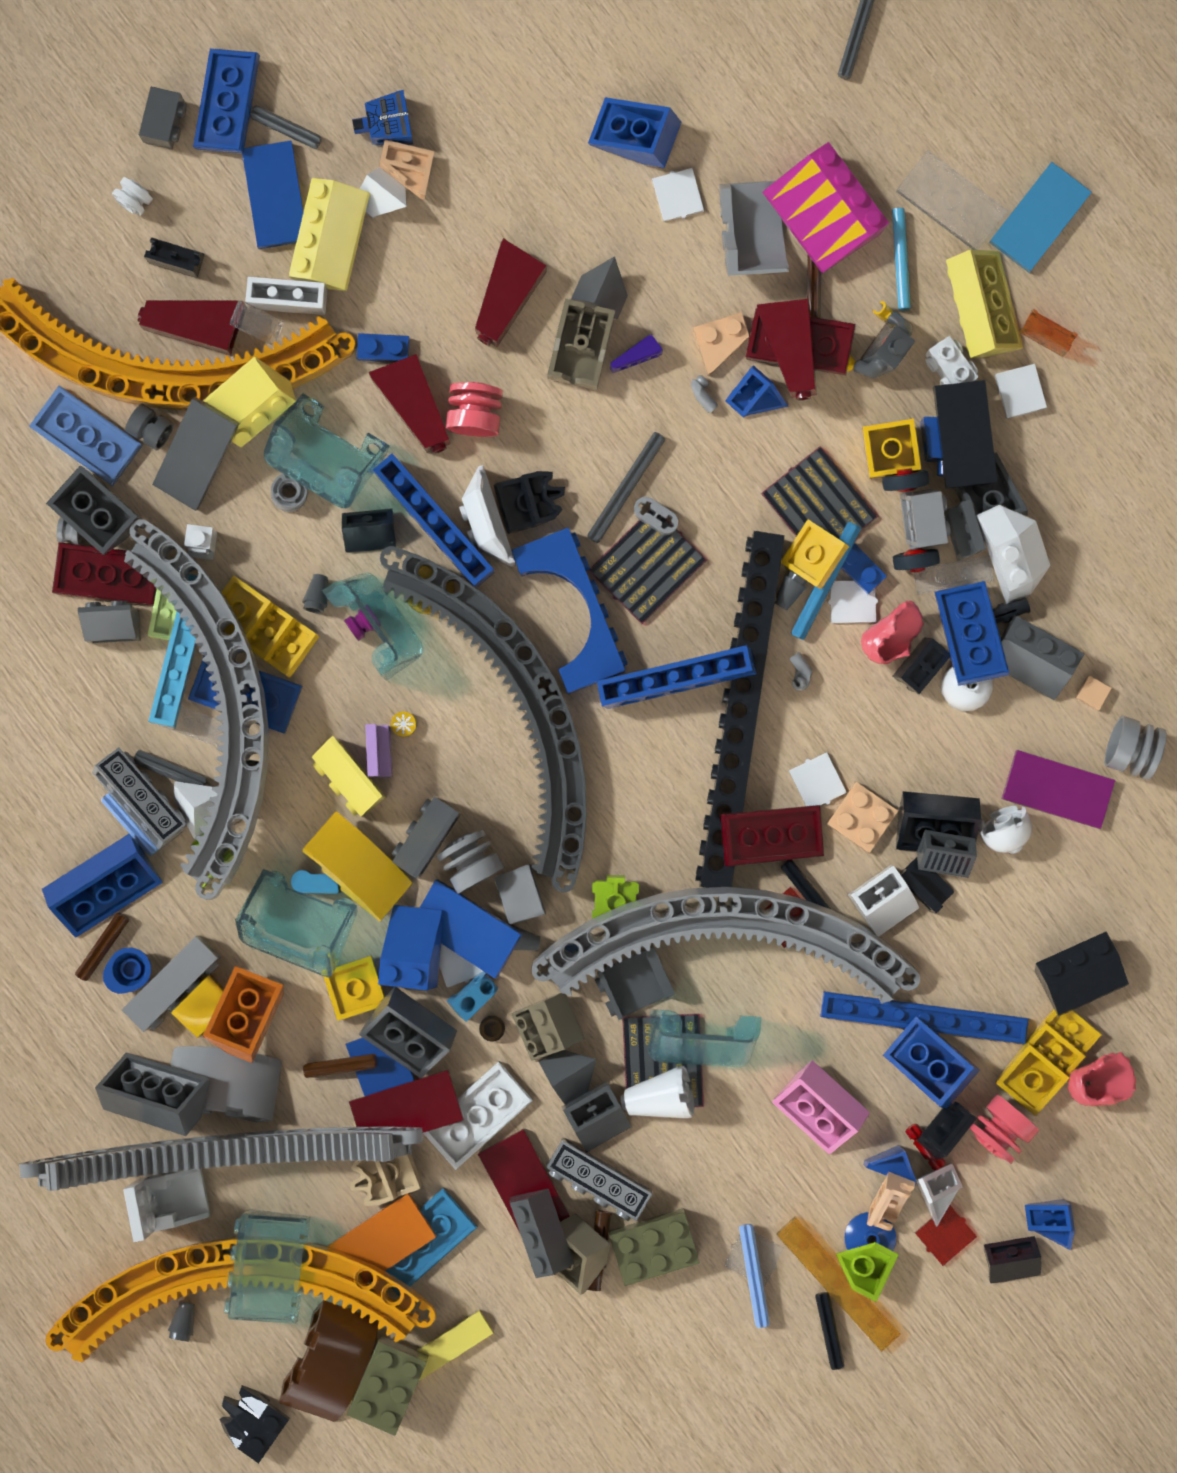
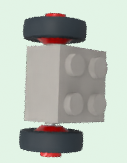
M912 468L897 470V474L882 477L884 491L903 492L900 494L906 544L910 545V550L893 556L894 569L920 572L924 571L926 567L939 564L940 557L937 549H923L920 547L948 543L947 536H950V525L948 521H945L944 511L947 510L946 497L942 495L941 491L932 489L910 492L918 487L929 484V474L925 470L912 471Z

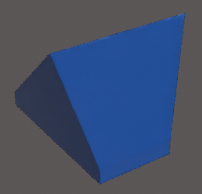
M754 365L725 400L743 418L747 415L789 407L773 382Z
M899 1145L864 1161L863 1165L870 1170L886 1176L888 1172L914 1181L916 1186L917 1181L906 1151Z
M1064 1199L1026 1204L1025 1212L1028 1231H1035L1071 1250L1075 1232L1071 1204Z

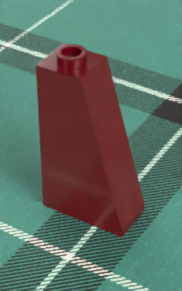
M504 238L500 243L475 326V332L478 335L477 339L487 346L493 344L498 347L547 272L545 264Z
M808 299L757 304V311L791 398L796 397V400L799 401L811 399V396L817 395L811 313Z
M146 300L145 307H141L139 310L138 322H140L139 325L144 331L231 356L245 312V306L238 300Z
M417 354L370 371L369 375L374 385L427 453L432 451L433 454L446 450V445L450 444V440Z

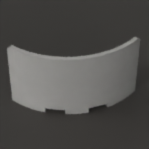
M775 181L719 184L720 215L723 224H726L727 231H722V241L728 276L789 272L782 219L762 193Z
M183 1046L174 1048L171 1060L172 1067L207 1077L210 1080L202 1114L220 1111L226 1112L225 1116L256 1123L273 1121L282 1065L280 1059L257 1054L252 1064L216 1047Z

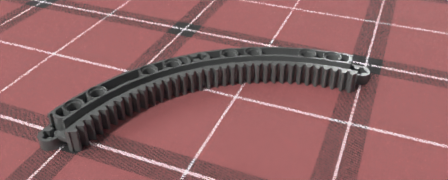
M386 547L380 554L381 565L388 570L383 584L385 595L387 596L391 591H394V598L397 599L402 594L404 595V603L411 598L413 599V607L421 603V611L424 612L430 608L431 617L437 613L440 614L439 622L448 619V628L456 625V634L463 631L464 636L462 639L465 641L471 638L470 647L478 645L477 654L485 652L484 661H493L490 669L498 668L499 671L496 677L504 676L505 679L502 685L511 686L507 693L516 694L512 702H520L521 705L516 710L517 712H525L521 721L529 722L524 729L532 730L533 733L527 738L528 740H535L536 743L530 748L538 750L533 759L540 760L535 769L542 770V773L536 777L544 782L538 785V789L544 790V793L538 796L539 799L545 800L544 804L538 806L539 809L545 811L544 814L538 815V818L543 820L544 824L537 827L543 831V834L536 836L537 839L542 841V844L535 845L540 854L533 855L532 858L537 860L538 864L530 865V868L535 873L552 877V885L555 890L559 892L572 890L576 883L584 848L587 815L586 783L578 737L570 711L554 676L535 646L522 630L488 596L460 576L431 560L398 547ZM395 552L396 558L401 559L403 555H406L402 564V570L398 568L399 562H393L392 565H388V560L384 556ZM424 566L431 568L433 571L432 577L429 579L420 577L418 573L420 568ZM450 581L457 582L460 586V591L456 594H451L446 590V584ZM501 624L509 625L512 631L511 635L508 637L501 636L498 633V626ZM528 648L531 652V658L527 661L521 660L517 655L518 649ZM541 678L543 681H549L550 685L547 687L549 693H556V695L546 698L545 701L542 698L547 694L545 689L537 687ZM559 711L564 714L565 722L562 725L553 723V712ZM563 741H570L573 744L574 751L572 754L566 755L561 751L560 746ZM571 807H576L580 811V818L576 822L569 820L567 817V812ZM568 838H574L577 841L578 847L575 852L570 853L565 849L564 843ZM559 867L574 869V874L568 873L567 879L571 880L570 885H565L564 888H560V883L556 881L557 877H562L564 871L559 870Z

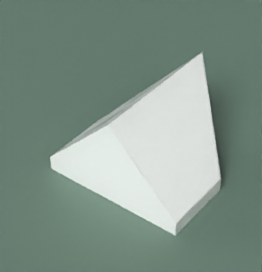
M380 167L367 174L360 189L370 193L366 213L374 218L375 216L407 207L405 186Z
M175 781V803L184 816L185 823L195 841L196 836L203 834L199 829L200 826L208 825L203 818L211 816V813L206 809L215 805L209 799L210 797L217 796V793L210 786Z
M952 1163L916 1178L918 1187L936 1227L958 1190L963 1188Z

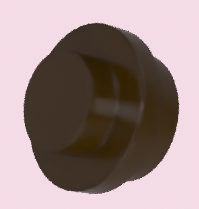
M487 1016L481 1021L479 1031L485 1040L494 1042L504 1035L505 1024L497 1016Z

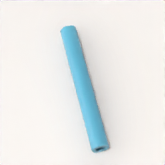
M894 208L892 209L898 310L907 311L911 309L905 209Z

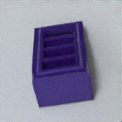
M652 334L648 335L612 361L610 370L612 373L619 372L662 355L663 349Z

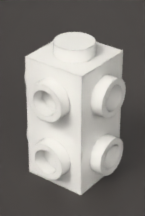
M950 336L927 351L925 354L927 366L932 372L936 371L941 378V385L976 381L979 378L976 366L972 361L966 360L962 354L964 352L962 346L956 339L952 340Z

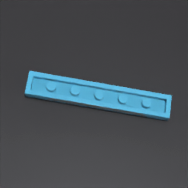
M189 574L188 581H194L198 576ZM178 612L176 613L149 717L150 723L176 728L197 647L195 643L196 638L190 634L191 630L186 627V622L180 618V613Z

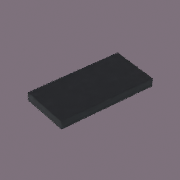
M985 380L934 386L933 393L945 489L997 483Z

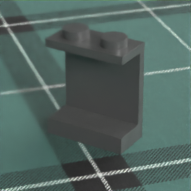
M653 946L650 947V951L645 949L639 955H632L631 958H626L620 963L613 964V967L608 966L604 968V972L597 971L599 977L595 979L600 993L606 991L610 1001L605 1004L611 1017L616 1015L618 1020L656 1001L675 995Z

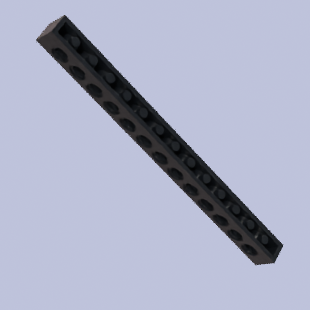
M754 531L752 537H747L745 552L750 553L748 562H743L741 577L746 578L745 586L739 588L737 602L742 603L741 612H736L734 627L738 628L737 638L732 637L730 649L745 645L751 648L757 674L730 680L729 688H724L722 703H726L725 714L720 713L718 728L723 729L721 739H716L714 754H719L718 764H713L711 779H715L714 790L709 789L707 804L711 805L710 815L705 814L703 830H707L706 841L701 840L699 855L703 856L702 866L697 865L695 881H700L699 887H732L735 866H725L723 845H717L714 842L713 834L717 830H722L721 819L717 815V809L720 805H727L731 813L743 812L785 535ZM759 553L766 554L769 558V563L761 566L757 564L755 556ZM755 578L762 579L765 583V589L762 591L753 589L751 585L752 580ZM749 604H758L761 607V614L759 616L750 615L748 612ZM748 628L754 629L758 635L757 640L753 642L747 641L744 637V631ZM746 679L750 684L749 691L740 692L736 687L737 680ZM735 704H742L746 708L744 717L738 718L733 714L732 708ZM738 729L742 733L741 742H731L728 737L729 731ZM728 754H733L738 758V766L731 769L725 765L724 760ZM728 779L734 783L735 789L731 794H725L721 790L723 780ZM715 855L720 856L723 860L722 868L717 871L709 866L710 858Z

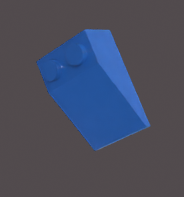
M605 97L588 144L644 165L665 168L682 122L671 107Z
M402 905L393 906L380 958L378 985L419 990L437 988L444 910Z
M917 1016L883 1054L889 1062L939 1107L945 1109L953 1103L980 1071L960 1051Z

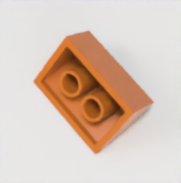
M235 966L207 1025L203 1038L226 1053L253 1064L284 995L283 984Z

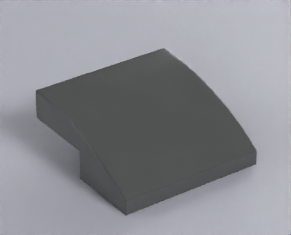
M971 499L944 511L945 521H948L950 525V538L957 561L971 557L986 549Z

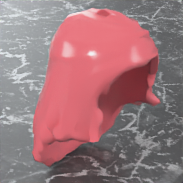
M910 600L900 604L887 617L871 626L862 634V650L868 659L877 664H888L898 658L910 656L911 642L913 638L918 636L922 630L921 627L924 625L922 613L915 602Z
M1122 1052L1103 1055L1095 1062L1071 1071L1070 1078L1068 1079V1090L1072 1099L1084 1106L1113 1105L1126 1101L1133 1096V1092L1136 1090V1077L1134 1069L1130 1064V1059L1125 1057Z

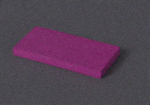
M1016 750L1001 799L1101 829L1115 780Z

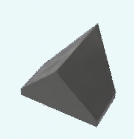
M615 256L583 274L579 279L571 300L583 302L585 306L590 308L599 306L615 310V319L618 320L628 295Z
M562 1050L539 1061L552 1088L564 1105L588 1092L596 1059Z

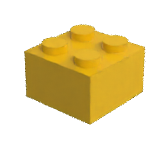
M914 418L862 427L869 479L897 474L899 469L912 468V471L921 470Z

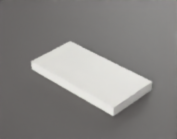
M497 1062L457 1098L464 1118L463 1121L424 1132L423 1134L456 1170L527 1107L533 1099L500 1062Z

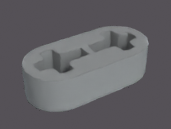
M641 497L636 501L634 514L640 521L663 535H670L676 531L678 518L672 511L650 497ZM649 503L650 510L655 515L652 516L647 512L644 515L640 514L641 508L639 505ZM660 516L665 520L670 517L673 527L663 529L662 522L657 517Z

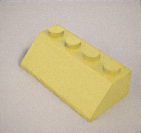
M311 179L289 272L290 278L295 281L325 283L327 289L347 291L370 196L369 192L334 180Z
M968 250L947 259V273L952 283L954 301L958 307L960 325L964 331L966 349L969 352L970 358H986L1022 349L1023 344L999 251Z

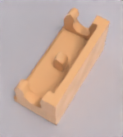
M888 1172L869 1208L867 1225H874L887 1231L892 1230L893 1225L884 1222L883 1219L889 1222H896L906 1200L910 1197L911 1191L915 1187V1182Z

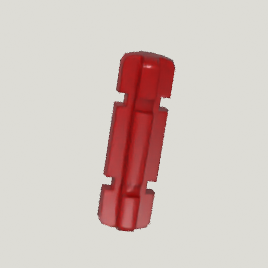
M918 1124L909 1126L905 1131L910 1140H914L913 1144L925 1160H929L928 1164L933 1170L942 1168L946 1163L944 1158L937 1160L916 1141L923 1132Z

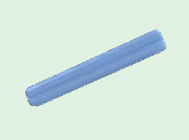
M743 1224L739 1227L754 1320L757 1328L769 1326L770 1322L754 1226L752 1224Z

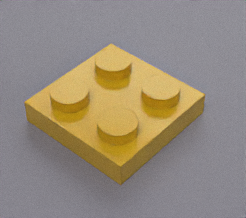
M807 520L782 558L781 564L817 588L822 589L849 548V545L812 521Z
M372 955L322 971L337 1021L376 1009L385 998L382 985H378L379 976Z

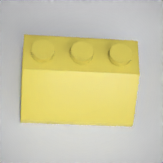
M253 357L203 401L240 423L232 442L242 448L292 406L296 399L291 382L257 357Z
M332 736L312 756L315 760L313 767L321 776L326 774L332 781L329 786L337 796L343 794L348 800L345 805L354 816L359 814L361 817H364L387 798L338 738Z

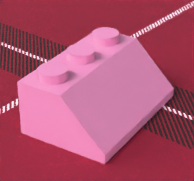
M813 1060L802 1068L772 1101L775 1106L829 1155L856 1134L870 1114L865 1107Z

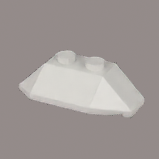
M478 466L462 497L464 505L459 507L463 520H469L472 530L467 531L472 545L477 544L478 550L510 567L515 566V560L484 466Z
M1002 505L995 506L976 515L1006 604L1031 595L1051 566L1037 522Z

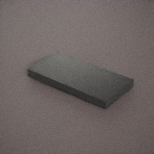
M192 398L152 485L191 509L198 510L240 423L199 398Z

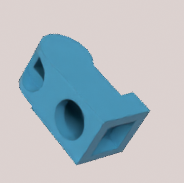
M300 870L295 872L291 878V886L300 893H340V885L326 874H313L307 870Z
M481 972L456 995L453 994L448 998L446 1002L460 1018L467 1022L493 997L498 990V986L485 972Z

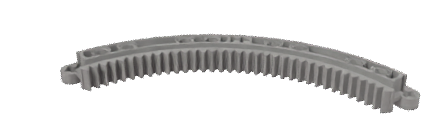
M138 519L130 526V535L137 543L131 552L127 550L124 562L142 574L161 591L162 595L168 599V602L174 606V609L180 613V618L186 622V627L191 630L190 634L196 638L195 643L201 647L199 652L205 656L202 659L203 662L209 665L206 671L212 674L209 680L215 685L211 688L217 693L213 698L219 703L215 710L222 713L216 719L223 723L217 727V730L224 733L217 737V740L224 743V745L217 747V750L223 753L222 756L217 757V760L223 763V765L215 769L221 773V776L214 777V780L220 783L219 786L212 787L217 796L210 797L209 799L215 805L206 809L211 813V816L204 817L203 820L208 825L200 826L199 828L204 835L195 837L200 844L191 845V849L195 852L194 855L186 854L189 864H180L184 873L197 880L195 885L197 895L205 900H213L220 895L226 884H230L236 874L254 833L263 801L269 752V727L265 693L252 648L241 623L226 597L205 570L174 540L150 522ZM146 527L145 530L152 535L150 539L144 535L139 537L138 528L144 529ZM176 549V557L172 560H167L168 552ZM197 570L199 573L197 579L188 581L190 572ZM231 624L235 625L234 633L225 636V628ZM245 652L247 654L245 662L237 664V655ZM249 688H252L256 691L253 692L251 696L253 702L259 705V707L253 705L252 700L248 696H246V694H248L250 691ZM254 723H259V733L250 735V726ZM253 754H259V763L251 767L249 765V758ZM244 820L246 828L242 833L237 834L235 825L238 821ZM232 849L234 857L232 861L225 863L223 854L226 850ZM209 874L221 880L220 883L213 882L211 886L214 889L213 893L207 892L204 894L203 884H209L213 880L208 877Z
M736 887L691 888L657 894L624 904L589 920L564 935L540 954L532 964V975L535 979L542 982L552 979L562 994L571 996L572 987L578 990L580 988V981L585 984L588 982L587 974L593 978L596 977V969L604 972L605 963L613 967L614 958L619 963L622 962V954L631 958V951L634 950L639 955L641 954L642 946L647 951H650L651 943L660 948L661 940L666 945H670L671 938H674L676 943H680L681 936H684L686 941H690L692 934H694L697 940H700L702 933L705 934L707 939H710L712 933H715L717 939H720L722 932H725L727 939L731 938L732 933H736L737 939H741L743 933H745L747 940H751L752 936L756 935L757 941L760 942L765 936L769 944L775 938L778 946L785 941L789 949L794 944L798 952L803 947L807 955L813 951L816 959L822 956L825 963L831 960L834 968L839 966L841 972L845 973L848 971L850 978L856 977L859 984L863 983L866 990L871 989L873 996H878L882 1004L890 1002L893 999L892 995L900 987L903 990L909 991L917 988L920 983L918 971L890 944L859 923L829 908L798 897L767 890ZM715 897L719 899V906H716ZM728 897H732L731 905L727 906L725 902H727ZM695 898L699 901V904L694 908H689L685 905L688 899ZM764 900H769L773 903L767 910L759 907L760 903ZM663 903L669 907L664 913L655 911V907L658 904ZM800 907L803 911L799 916L795 917L789 914L791 909ZM596 927H601L605 930V933L597 937L591 931ZM855 934L864 935L861 942H851ZM569 943H574L579 948L575 952H568L565 950V946ZM881 951L889 952L884 960L876 959L877 954ZM550 958L551 964L548 966V973L546 974L544 971L539 973L538 965H546ZM904 972L908 975L912 974V982L904 981L902 976Z
M332 1127L261 1131L166 1140L19 1163L20 1178L38 1177L39 1187L43 1186L47 1187V1191H55L69 1187H78V1185L107 1182V1180H117L120 1178L126 1179L141 1175L147 1176L149 1174L169 1173L171 1171L179 1172L180 1170L188 1171L191 1169L228 1167L232 1165H251L254 1163L307 1162L313 1160H374L385 1162L395 1160V1157L412 1154L411 1144L423 1142V1131L420 1127Z

